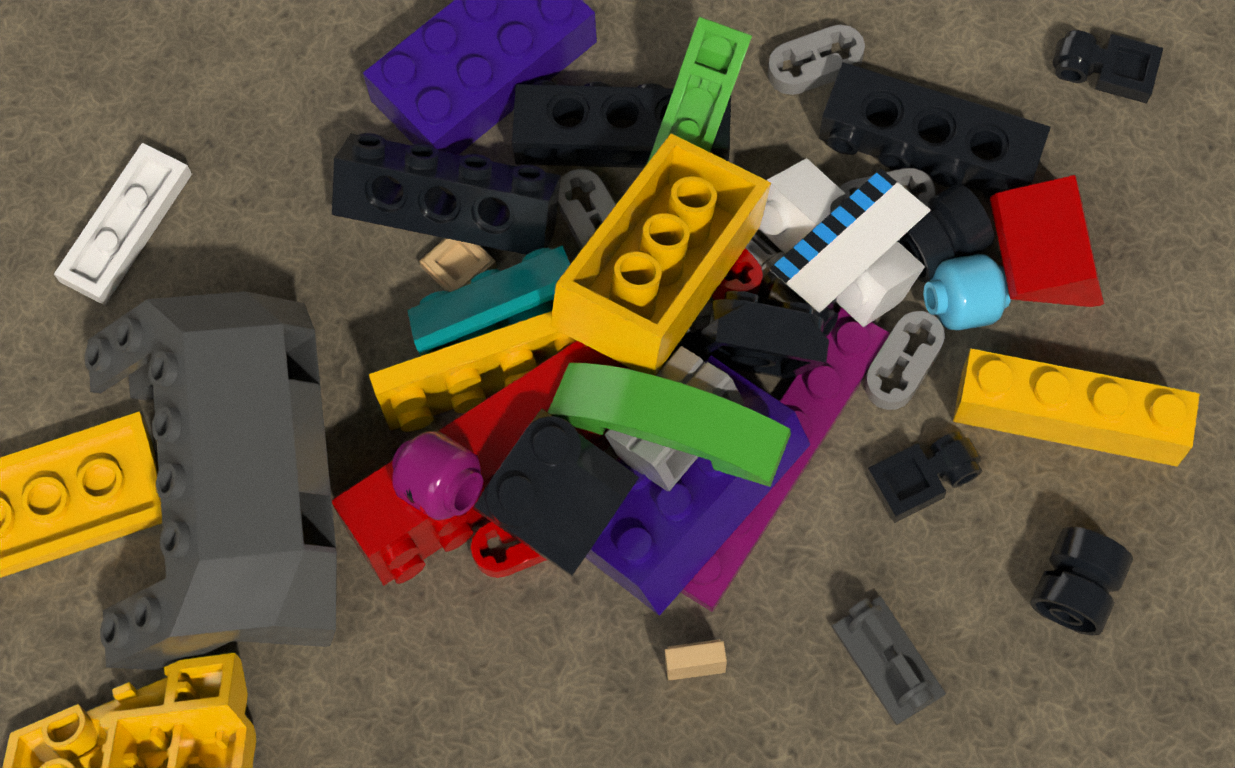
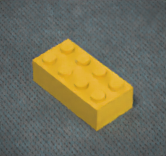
M671 133L557 281L550 326L635 371L656 376L759 229L771 182Z

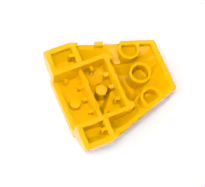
M236 653L179 660L163 667L167 677L137 690L128 682L112 689L114 700L91 710L85 711L77 704L11 732L2 768H253L256 733L254 725L245 715L248 692L242 661Z

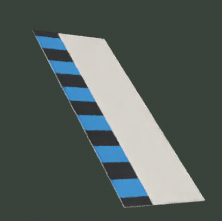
M880 169L769 270L820 313L931 210L884 170Z

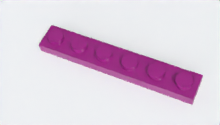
M843 308L840 309L838 320L831 333L827 336L829 339L827 362L796 376L780 400L781 403L795 411L811 445L681 591L682 594L709 611H714L867 375L870 365L889 337V332L872 322L862 327Z

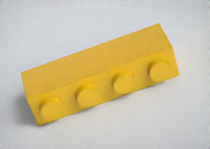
M970 348L961 373L953 422L1178 467L1193 447L1200 393Z

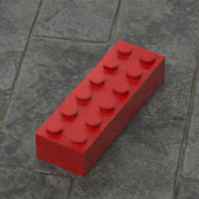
M575 341L438 432H441L478 456L483 478L481 496L496 471L539 411L543 409L548 412L569 363H590L633 369L579 341ZM574 427L578 434L602 451L611 445L605 436L609 430L607 428L604 434L600 435ZM393 460L332 499V505L346 531L383 586L392 580H395L397 584H401L412 579L425 567L426 564L423 561L425 558L440 548H443L445 552H449L460 547L472 537L474 532L471 528L486 519L473 509L474 505L463 515H455L444 520H434L396 495L392 484Z

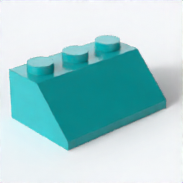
M563 246L553 250L550 248L535 250L527 254L522 259V262L502 271L498 269L484 271L471 280V284L452 292L437 291L424 297L420 301V305L407 310L413 341L419 354L423 356L552 311L556 283L570 266Z

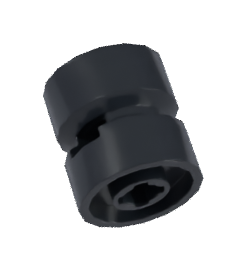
M955 184L932 197L928 202V208L931 211L898 240L904 248L925 266L917 278L921 282H929L942 261L955 257L976 255L994 243V231L984 207L970 189L962 184Z
M1065 527L1062 529L1049 558L1054 570L1044 571L1030 604L1041 616L1077 633L1091 636L1100 635L1115 604L1109 592L1121 589L1132 564L1133 557L1124 546L1105 535L1085 528Z

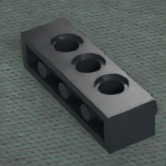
M842 62L822 116L819 139L826 141L830 148L839 153L854 155L857 152L877 157L881 164L892 170L918 169L930 174L931 178L940 185L951 187L955 184H962L983 191L984 196L990 200V197L996 193L1032 185L1051 126ZM873 118H882L887 120L891 125L886 127H878L873 125L869 120ZM923 134H933L938 136L943 142L929 143L920 136ZM972 151H987L994 159H980Z
M545 80L535 81L530 85L516 84L512 132L515 164L645 168L674 88H665L653 83L642 84L637 87H612L603 82H590L584 86H565ZM731 95L710 153L726 161H729ZM565 118H576L581 121L572 127L558 124ZM620 119L634 122L628 128H617L611 125Z
M350 133L334 157L332 215L527 255L535 250L548 248L556 226L561 175L547 173L533 165L512 166L492 162L489 158L478 154L462 156L442 152L428 144L407 145L387 141L382 136L373 133L358 135ZM388 176L395 178L400 184L393 182ZM439 186L447 188L454 195L444 192ZM492 197L501 199L507 205L497 203Z

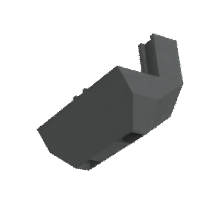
M246 291L145 300L88 339L85 351V365L89 370L90 392L101 394L129 375L130 398L139 400L154 399L155 416L152 432L157 441L159 468L156 490L161 498L163 526L160 536V548L165 556L166 570L165 579L103 610L100 638L105 647L106 668L164 670L163 667L174 662L199 657L231 641L318 647L330 646L336 632L337 551L316 336L305 303Z

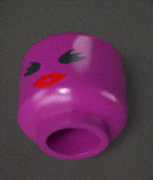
M424 432L413 440L404 442L394 455L392 484L396 495L434 520H444L455 515H463L471 509L480 496L483 488V478L478 456L441 432Z

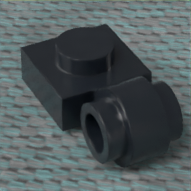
M1080 30L1069 31L1065 34V38L1058 41L1052 63L1056 68L1055 74L1059 79L1078 84L1085 82L1088 76L1096 72L1099 75L1095 90L1147 104L1153 92L1163 52L1162 47L1111 34L1106 48L1102 49L1099 48L1100 45H1096L1097 40L1092 34Z
M955 431L943 436L930 446V450L934 455L930 459H927L919 443L868 467L867 476L894 523L944 499L946 489L941 483L940 478L942 481L948 480L952 488H957L974 480L982 473V469L978 464L982 458L970 438H963L959 431Z

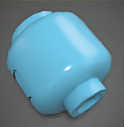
M976 254L942 261L937 267L933 278L925 284L923 290L924 303L928 312L931 315H936L941 324L949 330H964L992 325L1001 318L1004 309L1011 302L1004 268L1001 265H997L987 255Z

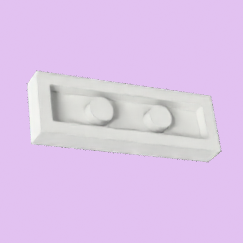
M142 143L55 271L54 275L58 281L106 305L191 177L192 173L188 165Z

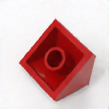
M1076 175L999 192L990 197L1011 300L1095 307L1104 304Z

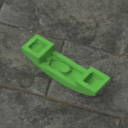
M699 16L648 162L671 133L708 152L711 151L752 35Z
M569 363L548 410V413L552 416L562 418L574 427L603 435L607 428L711 460L714 470L771 487L791 435L790 428L775 420L707 391L652 374L600 364Z

